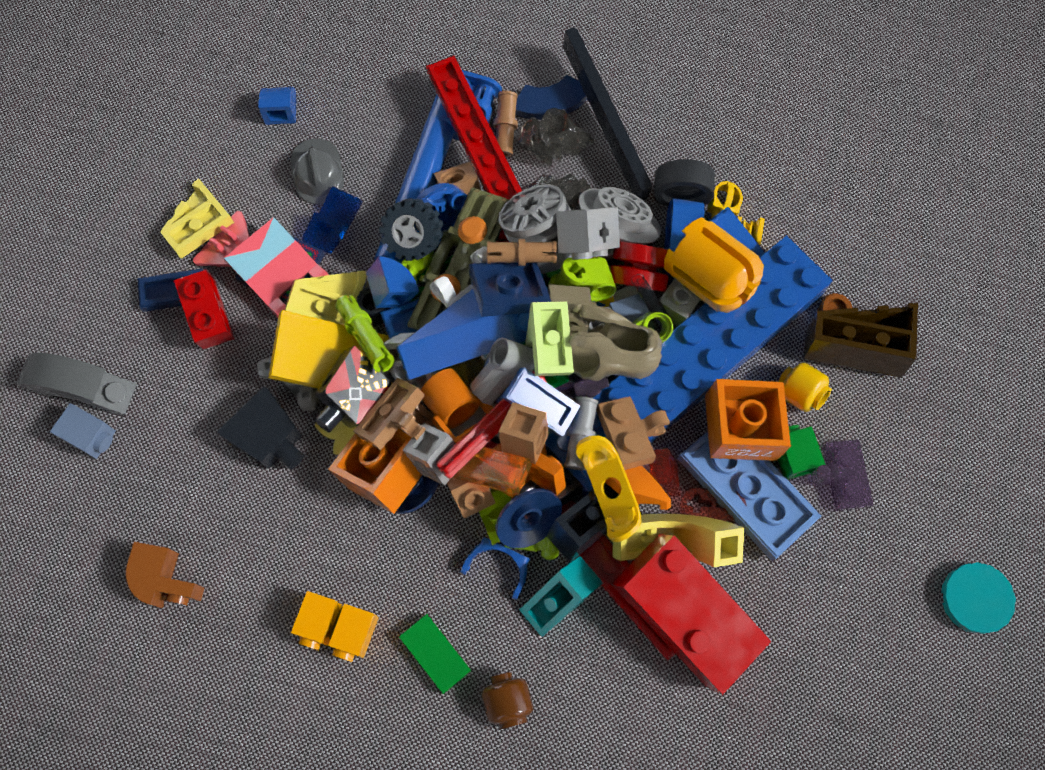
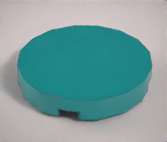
M976 562L959 566L948 574L942 584L941 594L943 593L944 599L942 604L945 613L955 625L966 632L985 634L999 631L1010 622L1015 612L1016 597L1011 583L1002 572L991 565Z

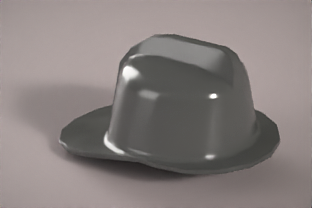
M312 138L303 141L295 147L291 155V169L294 186L298 195L312 204H326L333 201L340 195L344 186L342 165L336 146L330 141Z

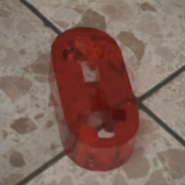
M707 488L690 489L685 492L680 500V512L684 515L714 518L730 523L735 522V518L729 515L725 508L716 507L718 500ZM735 491L745 506H747L745 499ZM695 496L698 497L699 503L709 504V507H701L698 513H694L693 507L687 506V503Z

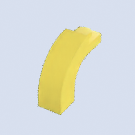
M641 515V525L632 536L620 542H613V557L624 561L636 559L659 534L675 535L698 561L712 567L743 563L744 527L702 516Z

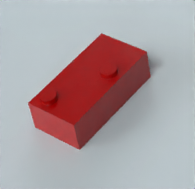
M659 534L611 583L707 688L722 695L772 642L675 535Z

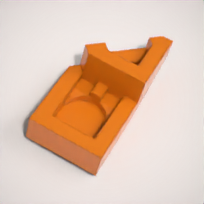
M643 466L625 470L638 505L658 504L660 510L671 508V499ZM613 477L607 479L605 483L620 495V482Z

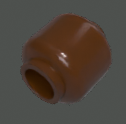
M512 672L490 677L492 685L482 690V699L488 722L494 725L498 724L499 730L528 722L526 716L533 712V704L526 680L523 678L513 679Z

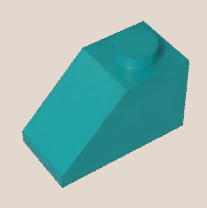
M579 556L554 575L519 610L539 635L543 637L584 602L603 582L583 558Z

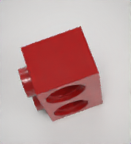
M207 270L174 280L193 340L198 346L204 350L235 339L216 281Z

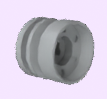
M553 185L530 187L514 195L504 204L499 212L498 222L509 242H518V239H525V242H557V262L537 263L541 274L558 270L565 259L572 257V253L559 254L556 212L571 210L559 187Z

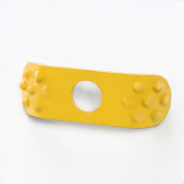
M602 436L585 437L576 445V455L583 463L605 517L608 538L612 542L623 541L632 536L641 525V513L620 457L612 443ZM611 477L616 478L621 484V493L615 499L607 497L604 493V483Z

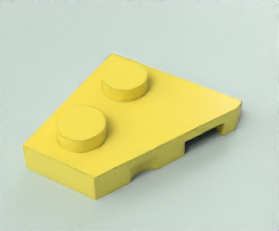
M197 179L192 184L195 191L188 201L180 202L175 209L174 216L167 221L161 230L163 237L181 259L220 233L222 225L227 228L234 223L230 215L200 179Z
M366 271L296 279L293 282L285 311L344 325L345 321L335 307L336 302L344 295H347L348 299L349 295H352L357 300L359 292L363 290L367 277Z

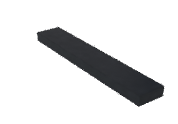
M575 27L565 30L563 49L632 193L640 199L646 200L653 185L578 30Z

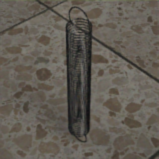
M646 279L644 283L641 281L647 289L646 292L650 291L649 296L661 312L668 315ZM634 282V287L636 288L637 292L639 293V295L641 296L651 312H656L652 309L654 305L651 303L648 297L642 293L644 289L641 286H636L638 284ZM655 318L662 328L660 320L658 318Z

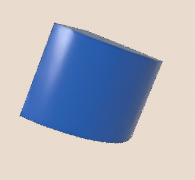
M294 87L261 88L259 93V110L265 125L296 123V90Z
M379 256L366 272L376 308L398 307L407 304L419 292L417 283L410 271L401 263L391 258Z

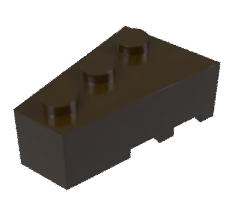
M918 302L908 303L906 307L889 308L888 305H882L873 310L859 311L858 308L817 311L806 330L803 359L902 378L916 360Z

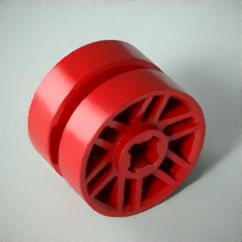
M620 241V248H614L612 258L625 262V264L610 266L614 283L634 286L633 284L638 282V278L643 283L646 279L652 290L665 292L669 276L657 272V268H664V260L668 250Z

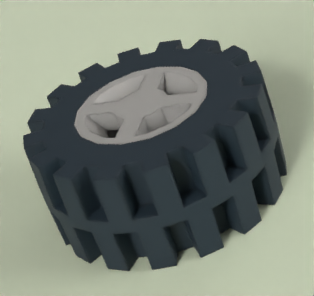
M409 198L395 203L385 211L386 214L382 216L380 221L383 225L379 227V233H383L384 237L381 238L383 244L387 243L389 247L386 250L389 253L394 252L396 253V258H406V261L419 260L430 254L439 245V240L443 236V231H441L443 222L438 219L439 212L431 208L432 204L429 202L424 203L423 199Z

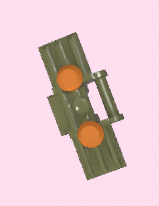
M473 187L471 188L454 226L450 227L449 230H442L443 236L425 275H421L418 283L425 288L408 321V327L419 330L446 310L445 305L430 290V284L436 279L443 276L447 277L456 295L472 284L469 276V264L473 262L470 256L481 247H487V241H497L502 230L498 222L499 212L509 199ZM456 246L457 249L451 258L445 274L439 276L452 247Z

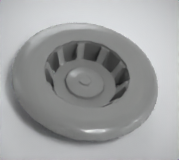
M615 187L589 189L582 192L579 197L580 210L618 207L619 238L621 242L645 245L656 241L661 234L660 225L653 216L650 207L642 199L626 190Z

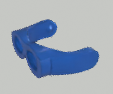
M483 537L481 543L466 558L460 573L466 575L473 559L478 554L491 550L504 552L514 559L519 568L520 580L517 588L513 591L512 597L517 600L526 582L527 564L530 559L498 543L492 545L490 539Z

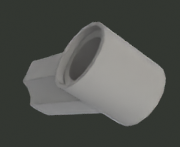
M503 337L498 338L490 349L489 362L470 384L472 394L476 395L481 402L492 405L510 385L519 368L525 367L532 372L534 369L533 348Z

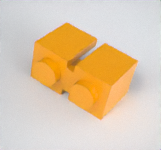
M307 591L291 633L301 636L298 644L318 651L320 645L324 644L334 648L333 656L353 662L354 656L365 657L379 617L371 612L347 604L342 605L338 601Z

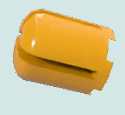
M702 217L692 221L682 230L686 236L674 252L668 249L664 260V269L717 312L729 313L745 304L755 294L763 276L764 265L757 254L714 222L707 221Z

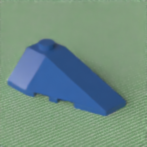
M472 288L463 297L451 304L441 314L396 347L407 380L488 354L494 342L501 337L517 343L526 341L529 313L481 317Z

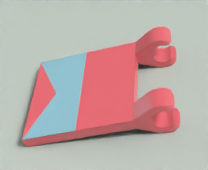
M274 217L224 257V260L269 307L277 318L280 311L285 310L286 304L279 298L292 288L294 280L302 279L307 274L310 277L329 275Z

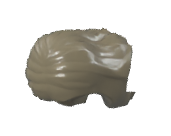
M583 302L575 305L572 311L578 313L580 317L604 323L592 328L588 333L577 332L571 336L568 342L572 347L573 373L583 379L599 381L610 375L643 379L656 371L662 358L663 342L656 330L633 324L612 309Z

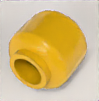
M800 363L794 368L787 367L779 379V382L784 383L785 401L803 412H808L812 409L819 410L827 401L832 391V388L829 387L828 376L807 363Z

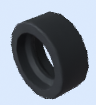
M678 159L668 161L660 165L655 171V199L667 207L671 198L701 202L706 205L714 198L715 171L710 165L698 160Z

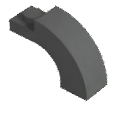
M30 353L16 386L48 397L61 396L78 400L124 416L137 383L107 373L104 368L76 359L49 353Z

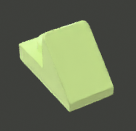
M532 302L526 346L533 347L535 376L572 374L574 369L572 347L568 342L571 337L567 302Z

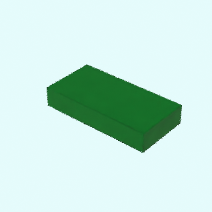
M428 614L399 636L442 694L449 691L472 671Z

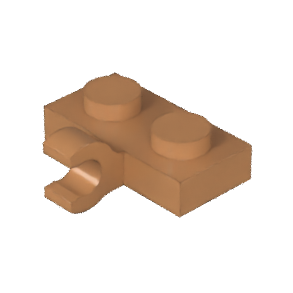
M397 378L353 432L379 450L391 440L398 428L411 438L418 440L426 429L415 422L416 418L411 413L425 395L418 387Z
M631 396L598 404L596 409L597 415L607 439L612 443L620 457L624 470L653 463L656 455L648 437L666 433L664 426L669 425L670 421L665 410L654 412L640 420Z

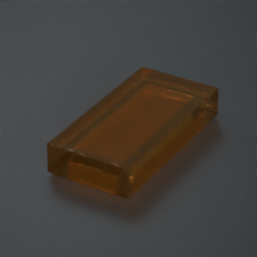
M483 447L453 478L518 496L532 464L529 458Z

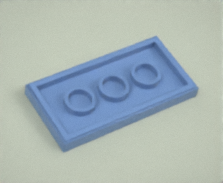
M708 432L677 458L739 526L744 527V532L771 561L777 559L821 517L814 507L769 460L710 458Z

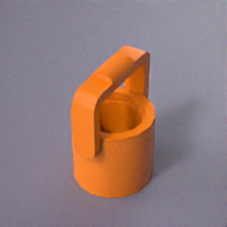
M452 368L436 373L421 388L425 395L422 401L434 415L432 418L433 424L438 430L449 434L455 444L476 424L464 430V433L457 437L454 436L450 429L460 426L467 421L479 406L486 414L493 409L492 405L481 402L476 395L472 394L469 386Z

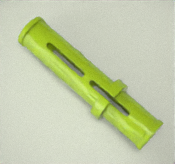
M347 295L340 297L335 307L345 321L344 326L347 332L355 336L375 371L380 372L381 369L383 372L388 371L393 367L395 359L372 327V320L369 314L361 310L352 295H349V299Z

